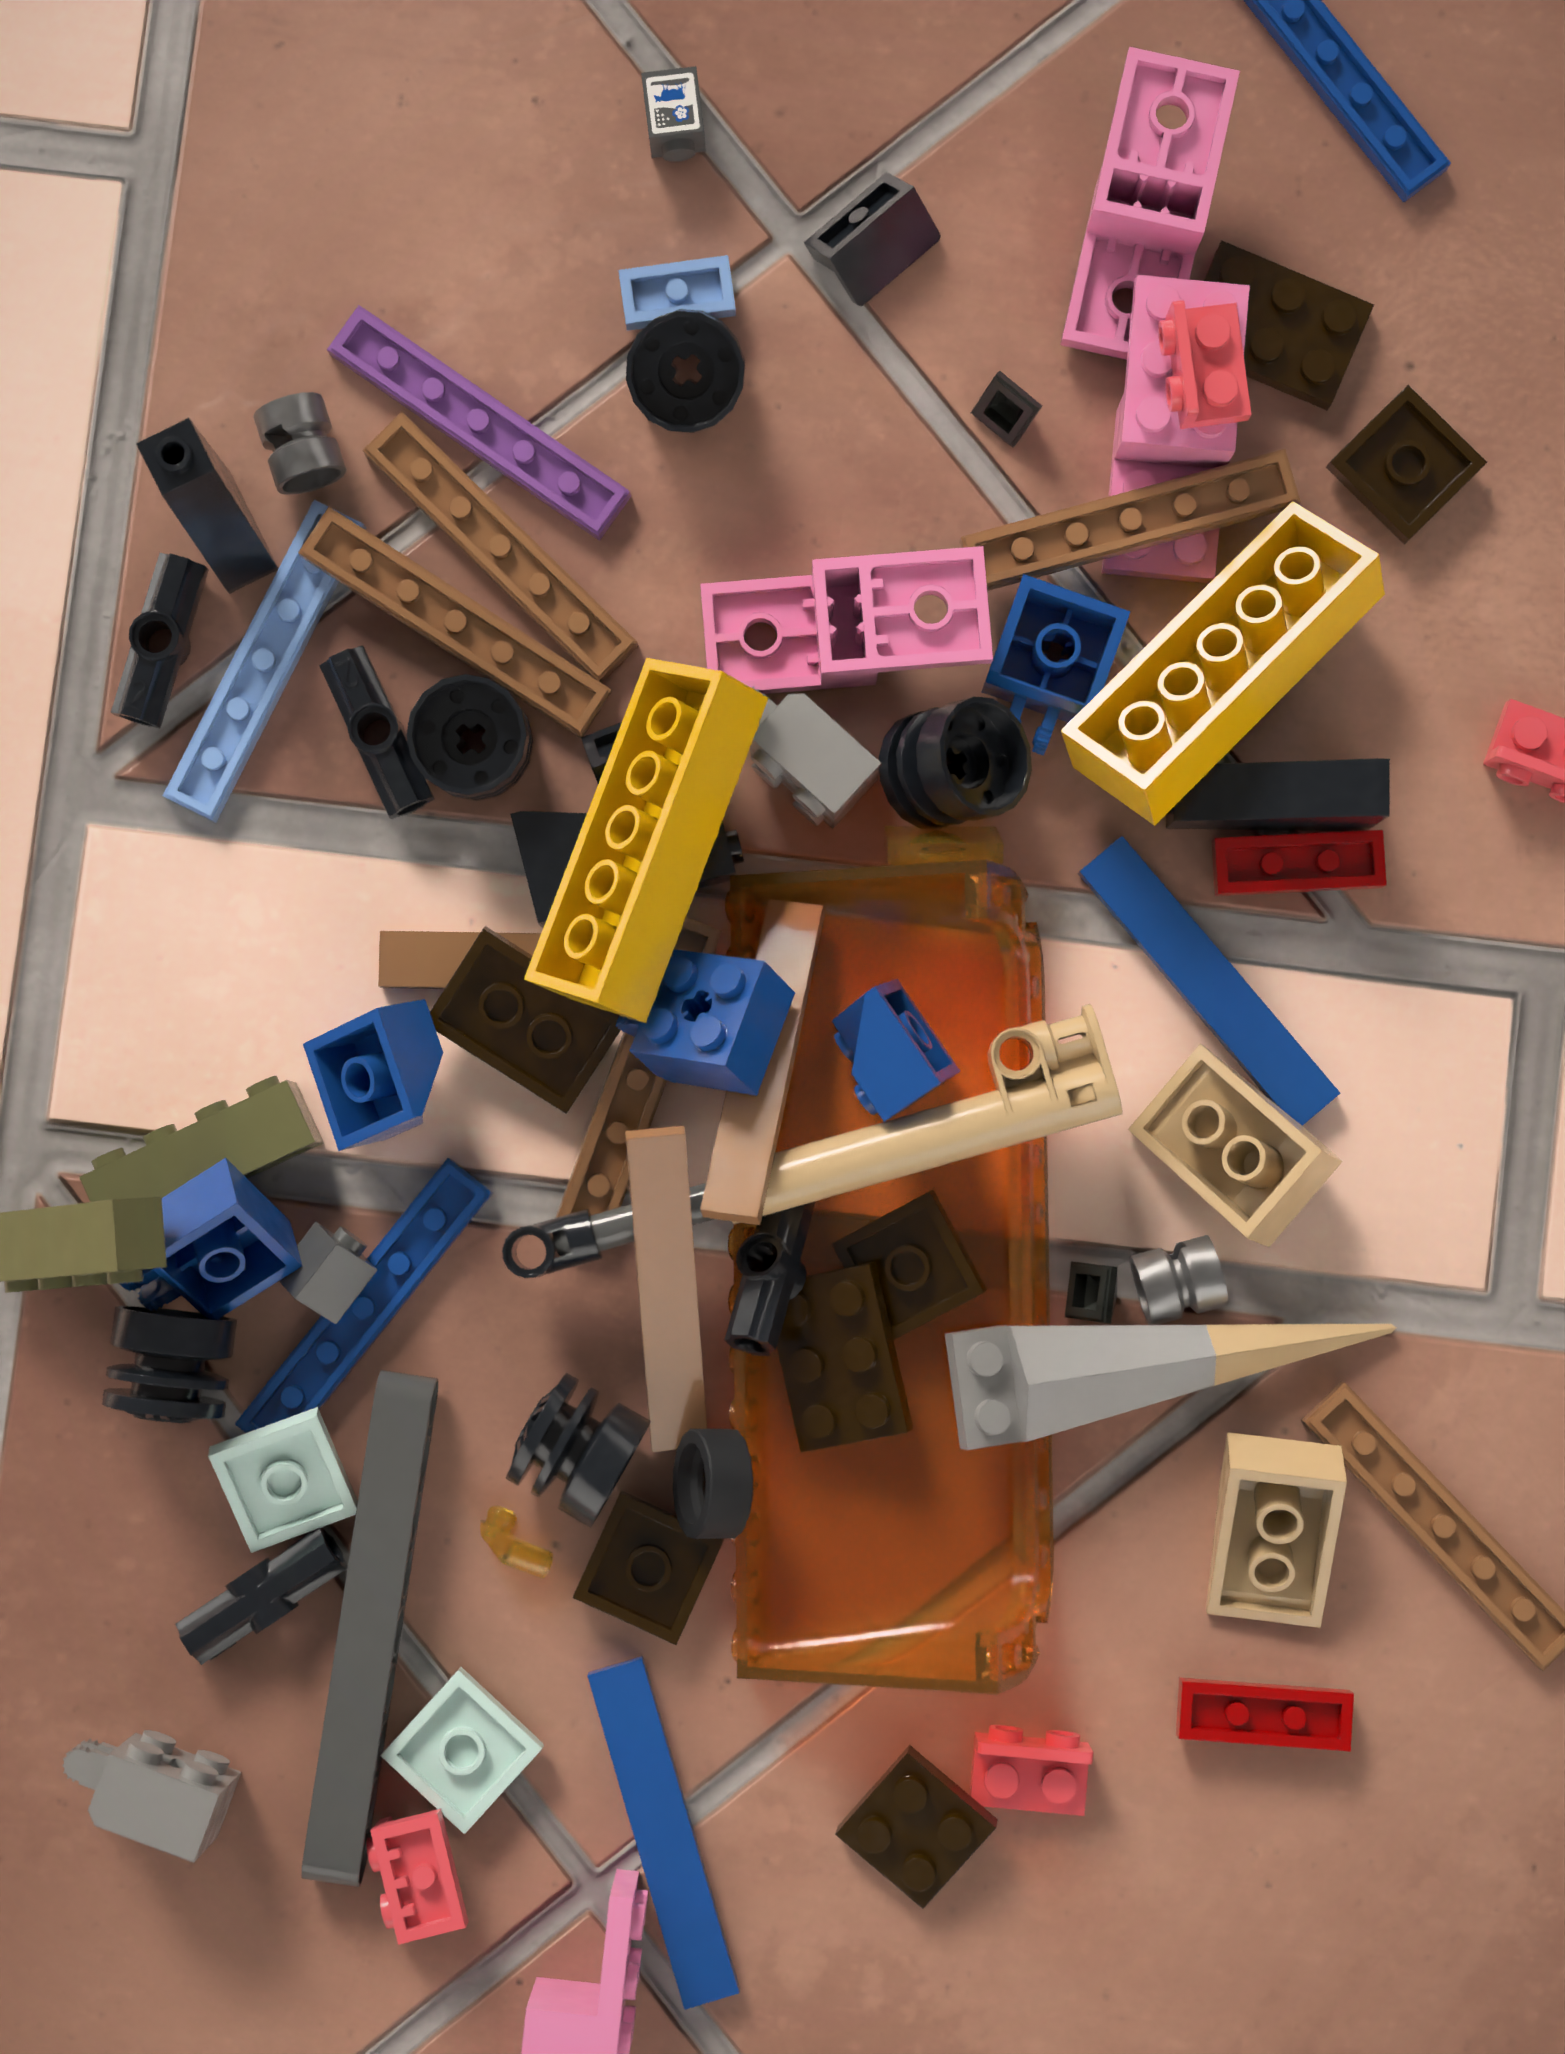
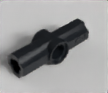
M159 553L142 612L134 619L129 629L131 647L111 709L113 715L137 724L161 729L179 666L186 661L190 654L191 642L189 634L209 571L205 565L175 554ZM170 629L172 638L169 646L164 651L158 653L150 652L148 645L151 636L158 630Z
M362 645L352 649H345L330 656L319 667L348 727L349 737L361 755L389 818L394 819L408 815L435 800L427 780L411 759L404 726L394 712L365 647ZM376 720L389 722L391 730L386 741L379 745H368L365 743L364 732L370 723Z
M816 1201L762 1216L761 1223L756 1225L754 1234L749 1236L740 1245L736 1256V1264L738 1270L743 1275L724 1339L733 1349L742 1350L754 1356H769L770 1352L776 1351L789 1300L802 1290L806 1282L807 1271L800 1259Z
M323 1527L309 1533L273 1560H270L269 1557L227 1584L225 1586L226 1591L177 1622L175 1625L178 1629L180 1640L189 1654L197 1659L201 1665L208 1660L211 1661L252 1631L257 1634L299 1606V1600L346 1570L348 1565L345 1562L343 1552L334 1538Z

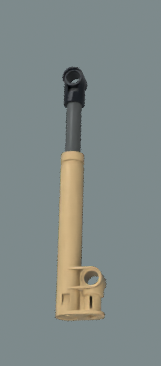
M1092 1005L1081 1006L1080 1016L1051 1024L1041 1020L1020 1027L1009 1028L1001 1032L992 1041L987 1053L995 1091L776 1152L762 1216L1122 1115L1123 1111L1118 1087L1099 1022ZM1078 1034L1082 1036L1081 1039L1063 1044L1058 1042V1040ZM1016 1039L1027 1045L1030 1051V1061L1025 1069L1013 1071L1002 1064L999 1050L1003 1042ZM706 1183L690 1187L692 1226L714 1220L703 1217L700 1211ZM631 1204L591 1215L589 1209L520 1227L512 1231L505 1239L502 1248L503 1260L507 1268L516 1276L535 1278L602 1259L601 1251L634 1242ZM528 1235L538 1237L546 1247L544 1261L540 1266L533 1269L525 1267L517 1257L516 1249L518 1243Z

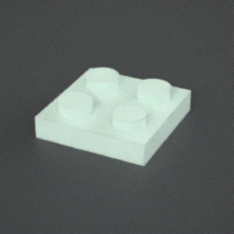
M318 1407L209 1447L208 1457L251 1553L356 1515L358 1500Z
M460 1667L380 1756L435 1808L441 1809L442 1814L465 1834L543 1749L544 1743L468 1672Z

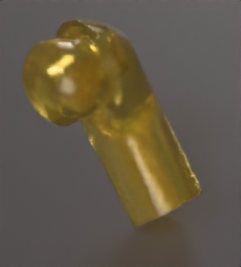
M499 1505L491 1506L487 1511L485 1521L480 1520L479 1529L482 1539L502 1564L542 1579L545 1578L552 1565L553 1552L518 1539L511 1532L517 1522L516 1514Z

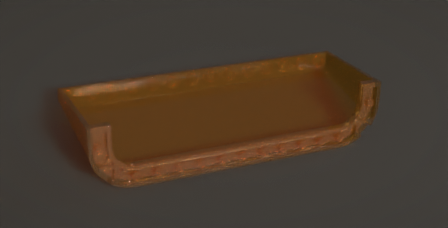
M972 860L730 875V891H728L725 898V912L728 921L731 923V946L728 948L726 956L755 960L768 899L823 905L825 911V919L776 1152L884 1122L879 1113L871 1115L856 1096L854 1087L858 1083L851 1074L853 1062L843 1054L837 1045L834 1034L838 1030L832 1023V1020L873 987L895 979L899 980L961 1072L886 1121L996 1090L987 1055L992 1041L1001 1032L1009 1028H1016L1041 1020L1045 1021V976L1040 933L1037 922H1026L1025 902L1029 894L1015 871L993 861ZM1010 1039L1002 1043L999 1057L1005 1067L1018 1071L1025 1069L1029 1064L1030 1051L1022 1041ZM1047 1136L816 1201L800 1259L805 1266L807 1275L844 1268L832 1243L934 1189L987 1288V1291L894 1340L914 1428L908 1433L801 1453L777 1348L776 1351L770 1352L769 1356H754L730 1347L729 1366L734 1374L735 1398L730 1405L729 1421L731 1428L738 1430L746 1440L753 1470V1500L750 1516L743 1532L736 1538H731L733 1545L736 1546V1571L731 1580V1597L736 1604V1629L731 1640V1652L733 1659L737 1662V1678L999 1695L1024 1682L1033 1670L1040 1654L1039 1648L1036 1645L1037 1623H1048L1053 1589L1052 1434L1028 1442L1021 1441L972 1450L960 1449L945 1334L992 1326L1050 1325ZM734 1224L728 1236V1252L733 1260L734 1285H732L728 1296L730 1314H732L743 1275L738 1270L736 1264L737 1252L740 1245L749 1236L754 1234L755 1224Z

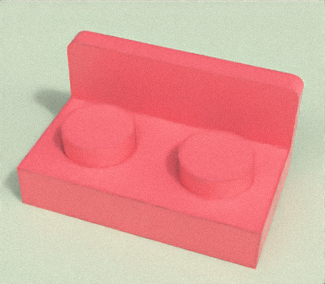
M1184 300L1173 301L1165 320L1159 321L1158 339L1161 355H1170L1173 376L1166 378V399L1169 411H1178L1180 429L1248 421L1252 413L1237 303L1186 309Z
M1509 699L1503 707L1483 765L1497 769L1496 776L1505 782L1518 786H1529V783L1532 782L1551 789L1549 793L1551 798L1565 803V718Z
M990 1725L989 1733L975 1732L969 1795L983 1807L1084 1816L1088 1767L1093 1762V1751L1088 1742H1080V1734L1048 1730L1046 1731V1738L1024 1737L1023 1729L1019 1727Z
M437 1809L394 1821L392 1816L379 1819L370 1830L372 1837L366 1840L367 1856L372 1871L381 1872L385 1893L380 1896L381 1914L386 1928H394L398 1945L466 1928L469 1921L442 1810Z

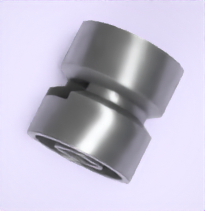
M314 392L291 394L275 399L256 410L253 418L262 445L265 449L273 451L268 459V464L279 493L289 495L311 492L326 487L345 475L347 470L338 442L335 438L327 437V434L332 429V424L321 394Z
M1208 1235L1176 1243L1174 1252L1170 1255L1162 1248H1157L1130 1256V1267L1135 1289L1149 1325H1159L1181 1319L1186 1307H1191L1199 1314L1228 1306V1292L1222 1267L1215 1247Z

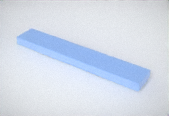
M313 500L163 794V797L215 823L226 805L339 581L301 558L298 554L329 507L316 500ZM337 511L341 515L345 516L346 518H348L349 520H351L352 522L366 530V527L363 523Z

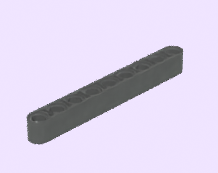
M381 1370L378 1377L302 1859V1879L360 1887L367 1860L366 1840L370 1837V1830L372 1829L382 1763L380 1755L383 1753L436 1412L439 1389L438 1378Z

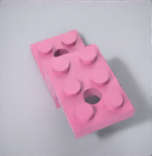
M1129 47L1103 164L1094 191L1060 345L1127 360L1131 313H1123L1114 306L1112 301L1113 293L1122 288L1134 290V281L1137 275L1190 279L1194 256L1205 232L1240 73L1239 70ZM1165 105L1177 106L1184 112L1186 123L1177 129L1165 128L1158 122L1156 111Z
M1146 275L1136 276L1133 290L1125 388L1116 411L1109 496L1229 463L1235 453L1238 422L1180 429L1178 411H1169L1166 399V378L1173 376L1170 355H1161L1158 324L1159 321L1165 320L1173 301L1184 300L1186 309L1237 303L1244 354L1250 285ZM1219 528L1104 559L1102 573L1210 583L1215 578Z
M983 546L812 560V575L700 584L707 669L723 671L752 688L754 686V689H759L761 694L876 685L878 672L990 664L993 661ZM926 595H934L942 599L947 608L945 618L934 624L921 621L914 611V605L918 599ZM755 623L769 624L777 634L774 645L764 651L750 648L744 640L746 630Z
M616 1870L609 1898L601 1983L536 1977L526 2008L521 2054H630L636 2007L625 2006L626 1999L635 2000L642 1957V1948L631 1946L632 1940H642L648 1900V1890L638 1889L639 1871Z

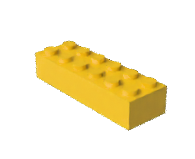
M1292 501L1061 730L1072 767L1155 826L1385 595L1379 554Z
M646 658L524 980L571 1000L646 1023L669 960L677 944L694 894L697 891L714 841L719 833V828L731 796L739 780L748 751L759 727L762 714L769 699L767 696L723 671Z

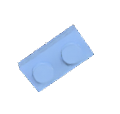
M728 255L618 270L627 331L644 329L658 316L678 309L700 310L716 318L736 316Z

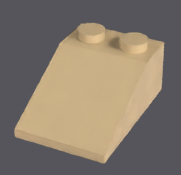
M1202 1044L1198 1045L1128 1129L1247 1239L1267 1247L1272 1245L1343 1162L1307 1129Z
M1227 1432L1219 1481L1206 1605L1207 1614L1321 1628L1347 1485L1342 1446Z

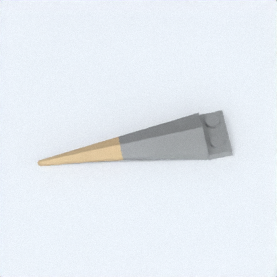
M1392 1324L992 1326L946 1333L945 1339L960 1449L972 1450L1021 1441L1028 1442L1390 1334L1397 1327Z

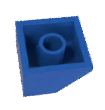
M898 979L873 987L832 1020V1023L838 1030L834 1034L835 1041L843 1054L853 1062L851 1074L858 1083L854 1087L856 1096L871 1115L879 1113L884 1122L907 1109L961 1072Z
M425 999L375 1008L303 1043L338 1151L384 1141L423 1124L422 1115L443 1056V1050Z

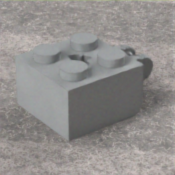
M788 694L778 706L768 699L759 727L750 746V758L754 762L751 766L752 769L771 787L776 789L781 783L793 793L795 799L793 806L812 824L818 826L824 821L832 829L876 783L881 766L879 760L805 694Z
M145 1730L142 1735L135 1733L118 1747L105 1742L100 1744L98 1740H84L81 1742V1745L78 1744L72 1751L66 1753L67 1756L63 1759L64 1764L62 1767L65 1770L63 1773H66L68 1776L67 1779L71 1778L72 1782L77 1780L80 1785L95 1790L88 1808L95 1826L191 1862H195L218 1837L241 1775L240 1771L228 1767L230 1761L226 1757L206 1750H198L195 1755L175 1747V1739L152 1730Z

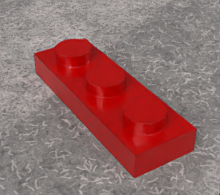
M1383 830L1222 837L1212 840L1215 896L1372 889L1387 886Z
M1179 1677L1176 1736L1178 1739L1351 1752L1354 1693L1345 1689Z

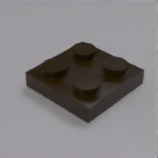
M1407 385L1328 463L1326 468L1405 545L1488 462Z
M934 1189L832 1243L844 1268L876 1261L893 1340L987 1291Z
M621 1490L572 1598L677 1645L724 1539H694L687 1537L681 1529L676 1515Z
M909 1745L838 1825L835 1835L924 1909L996 1829L998 1819Z

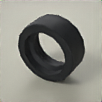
M689 1429L681 1438L673 1467V1498L679 1525L687 1537L694 1539L736 1538L743 1532L746 1526L753 1500V1470L746 1440L738 1430Z

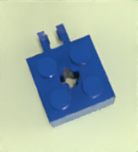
M1023 574L981 692L1010 702L1011 706L1009 709L1020 723L1022 722L1020 717L1024 707L1044 714L1042 723L1037 727L1032 741V752L1044 756L1057 719L1069 723L1104 688L1131 611ZM1052 643H1058L1064 647L1061 655L1068 654L1069 659H1060L1059 662H1053L1046 658L1047 654H1043L1042 650H1048Z
M674 949L646 1023L619 1015L616 1026L622 1032L633 1037L635 1036L629 1051L658 1077L674 1083L757 1096L795 992L765 961Z
M224 1158L162 1198L167 1267L143 1269V1281L119 1284L129 1292L131 1290L136 1291L138 1288L141 1289L138 1293L139 1302L151 1311L152 1309L157 1310L159 1307L162 1308L164 1304H168L176 1298L183 1296L204 1317L218 1320L302 1267V1262L290 1220L227 1158Z

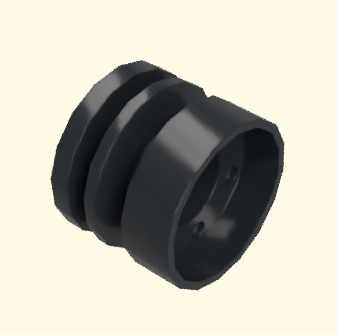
M678 309L658 316L637 334L627 355L626 382L633 403L649 421L669 431L694 433L715 426L733 410L744 386L745 359L738 338L722 320L704 311ZM693 354L700 360L696 369L702 377L698 382L688 378L682 384L674 378L678 368L672 362L676 356L686 360Z
M467 674L442 679L424 691L410 712L406 733L411 759L424 778L454 797L474 801L500 796L517 784L530 764L534 743L529 719L509 691L489 678ZM482 728L485 729L486 732L481 737L486 745L484 750L478 753L470 749L463 754L461 750L465 747L466 742L461 736L464 731L470 729L472 732L477 733Z
M970 697L949 703L941 708L934 707L926 711L916 712L897 720L884 736L879 754V761L881 762L879 770L880 782L889 804L903 820L920 829L945 828L949 825L961 824L967 820L976 821L999 816L1015 808L1027 792L1032 772L1031 748L1022 724L1008 707L993 698Z
M115 1306L110 1344L122 1350L136 1353L135 1362L107 1367L106 1376L132 1382L131 1388L105 1389L102 1405L132 1414L135 1418L158 1422L190 1423L201 1419L223 1418L225 1416L226 1402L201 1396V1390L227 1389L229 1379L204 1371L205 1360H221L232 1357L237 1320L225 1316L218 1320L209 1319L200 1312L157 1308V1310L152 1309L151 1311L146 1307Z
M566 1373L558 1385L541 1398L527 1420L515 1443L513 1460L506 1479L519 1486L533 1464L542 1470L532 1488L531 1494L539 1497L556 1478L562 1480L566 1485L558 1509L585 1525L592 1527L634 1455L651 1421L618 1403L602 1422H599L591 1417L599 1391L591 1387L577 1408L571 1406L568 1403L579 1380Z

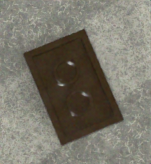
M1221 240L1204 281L1250 285L1244 346L1246 376L1328 411L1374 304Z
M485 926L430 1011L436 1032L567 1114L621 1030L616 1026L619 1015L571 1000L524 980L533 956Z
M876 1261L807 1275L802 1290L789 1300L777 1345L800 1452L908 1433L914 1428Z

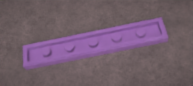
M358 305L327 348L330 356L599 541L631 497L630 491L360 305Z

